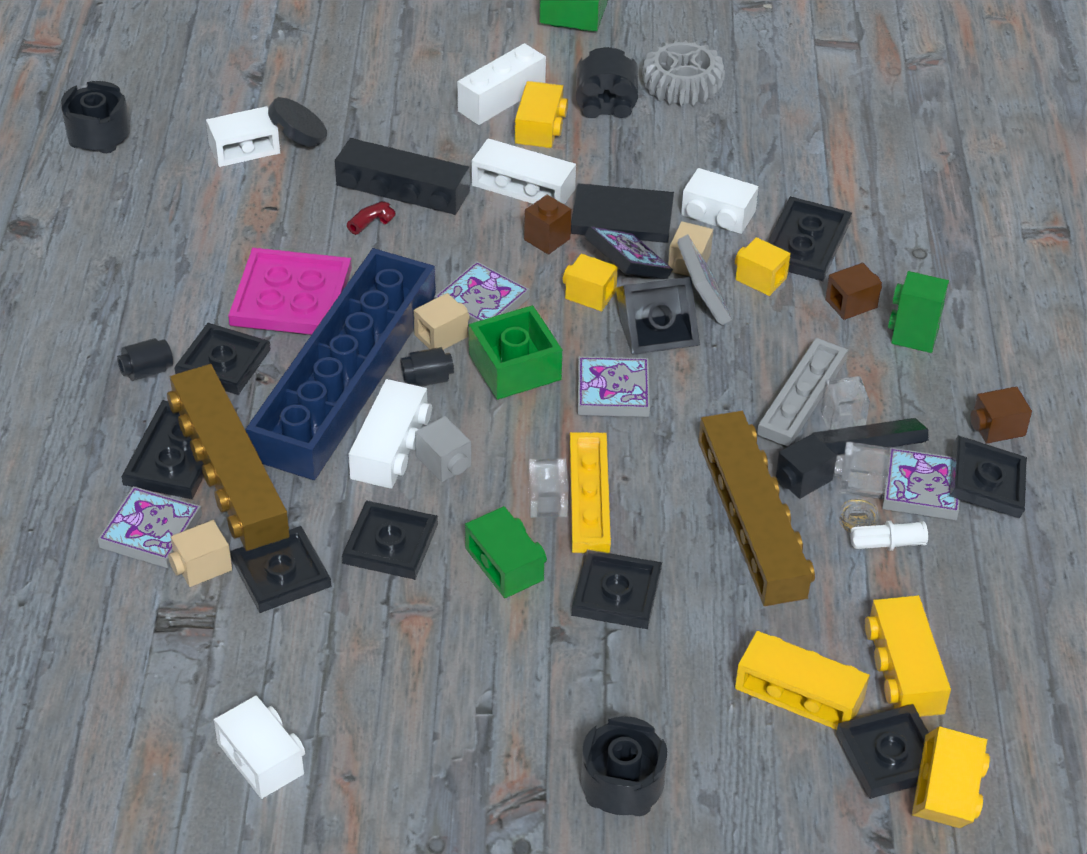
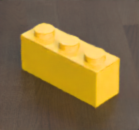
M920 596L873 600L871 614L865 618V632L867 639L874 641L875 665L879 672L883 671L884 692L888 704L893 703L894 709L914 704L920 717L945 714L951 688Z
M756 631L738 664L735 689L837 730L838 723L856 718L865 699L870 675L859 671L853 666L844 665L823 657L817 652L808 651L785 642L779 637Z

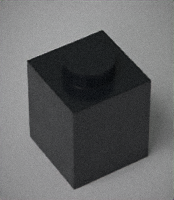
M812 433L779 452L776 478L784 488L789 489L795 496L801 499L833 481L837 455Z

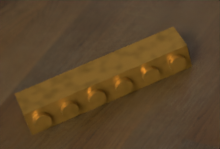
M212 364L170 376L172 391L167 392L169 406L173 413L179 412L180 414L178 416L179 425L184 437L190 436L192 439L190 446L196 462L203 461L202 470L207 485L209 487L215 486L216 488L214 494L220 512L227 511L229 515L227 522L232 537L234 539L240 538L246 551L289 538L287 511Z
M743 410L701 417L698 443L763 606L808 599L810 583L815 581L814 566L810 559H805L802 552L803 543L801 535L798 531H794L791 526L789 507L786 503L782 504L780 500L778 481L775 476L771 477L769 474L767 456L764 450H759L754 425L748 424Z

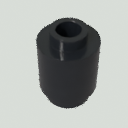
M156 338L122 347L121 355L117 356V362L123 376L128 375L131 381L165 372L167 367L173 366V356L170 346L165 339L158 341Z
M442 347L410 352L408 357L400 358L403 380L407 384L421 387L448 382L449 374L454 373L451 353H445Z

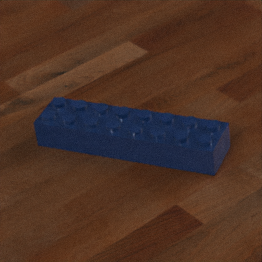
M375 248L371 249L246 427L245 431L262 464L314 481L316 480L413 332L414 309L434 300L436 295L434 265Z

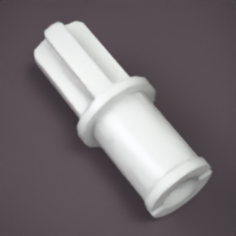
M886 521L885 525L853 527L850 532L851 545L855 549L887 547L888 551H893L895 547L926 546L928 530L924 521L893 524L892 521Z

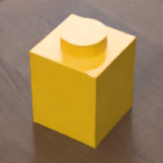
M756 237L747 247H742L736 255V281L770 296L787 279L790 253Z
M580 254L574 264H569L565 269L563 275V283L566 284L565 299L603 311L616 292L618 267Z

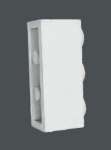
M524 43L457 81L458 112L480 125L521 101L527 81L545 83L546 56Z
M487 139L472 159V186L533 204L548 194L564 205L575 190V163L492 139Z
M389 379L385 380L349 452L350 479L390 489L393 488L398 475L403 476L406 471L410 450L416 449L415 431L421 429L422 424L427 425L430 420L432 405L427 403V388Z

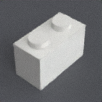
M267 106L206 119L209 146L219 167L280 153L278 127L271 122Z
M698 168L683 190L681 215L742 234L756 211L759 186Z
M257 695L214 719L218 745L261 799L304 774L302 756L305 755V750L300 739L294 733L289 735L285 731L277 711L272 706L267 708Z

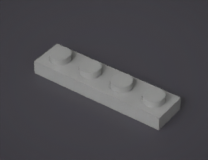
M815 338L758 424L757 435L787 447L791 446L847 360L848 349Z

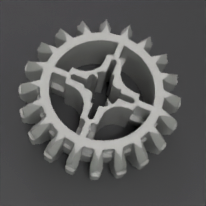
M685 39L684 42L673 40L671 44L662 42L661 47H653L652 52L647 53L642 68V75H644L643 82L645 88L649 89L650 95H657L658 101L668 100L669 105L679 103L682 106L689 103L694 106L695 102L705 104L706 99H714L715 94L719 93L722 87L725 70L722 57L717 56L716 50H709L708 45L700 46L698 41L688 43Z

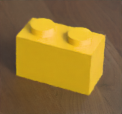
M526 82L515 118V144L552 148L555 136H561L563 118L561 117H566L568 110V99L563 98L564 85Z
M940 726L926 734L912 816L956 828H962L973 823L974 819L979 817L983 806V795L979 794L981 778L985 777L990 763V756L988 753H985L988 739Z

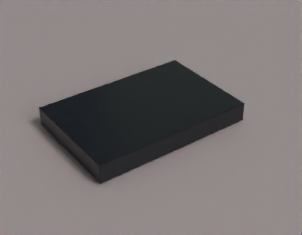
M578 183L571 220V234L585 235L589 226L632 233L642 241L668 243L674 192Z
M790 196L768 243L790 253L788 272L824 281L849 227L852 212Z
M162 400L121 476L124 486H134L148 491L193 500L204 478L202 465L204 464L202 460L196 462L190 446L192 439L190 436L184 437L178 420L180 414L179 412L173 413L171 411L168 401Z

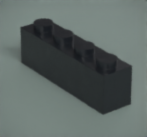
M349 138L335 159L337 186L453 215L457 214L470 192V167L354 138Z

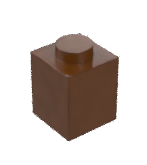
M546 194L525 209L524 240L546 254H551L571 239L572 209Z
M860 263L829 274L825 300L843 320L878 308L882 282L864 263Z
M1016 386L977 394L975 407L971 411L970 417L973 428L979 431L985 443L989 444L1026 436L1032 410Z

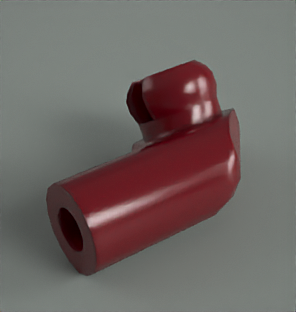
M381 201L362 208L347 222V228L352 234L358 235L377 217L382 224H387L396 216V212L390 207V203Z

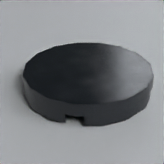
M278 97L273 100L268 108V116L274 125H277L279 122L284 127L282 131L284 135L307 147H314L316 144L319 146L327 136V129L324 123L308 108L296 101Z

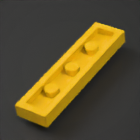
M570 432L572 553H586L587 549L610 553L607 433Z

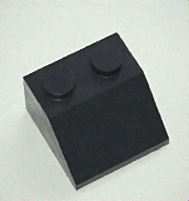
M691 277L624 285L616 288L620 322L632 355L700 345Z

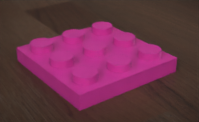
M252 247L228 315L229 325L312 335L347 285L352 269L351 258Z

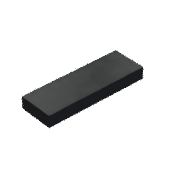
M916 418L813 432L836 455L929 441L928 428Z

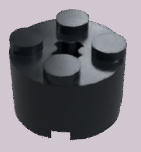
M612 47L597 48L590 51L589 56L583 61L582 58L579 60L576 70V100L585 117L597 118L599 115H615L618 118H626L631 115L632 109L638 100V66L633 58L631 60L625 56L624 51Z
M106 81L87 82V87L78 89L76 85L67 90L62 96L63 119L66 135L71 147L111 153L116 150L117 144L121 143L128 136L130 125L126 100L117 85Z
M628 716L608 719V724L596 729L597 725L592 728L586 735L583 743L581 784L586 795L585 799L591 807L599 808L611 814L644 816L650 812L651 807L659 800L664 789L667 745L664 739L661 740L655 733V728L644 720Z

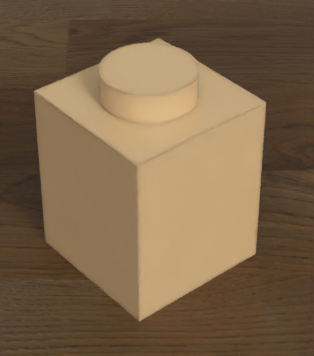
M681 221L670 245L668 265L673 269V273L691 277L677 244L678 239L688 234L707 264L711 255L713 229Z
M446 293L414 309V334L429 349L442 347L444 350L468 337V321L470 319L468 310L462 303H458Z
M214 520L170 536L173 552L168 554L169 562L176 575L182 574L189 587L232 571L229 545Z

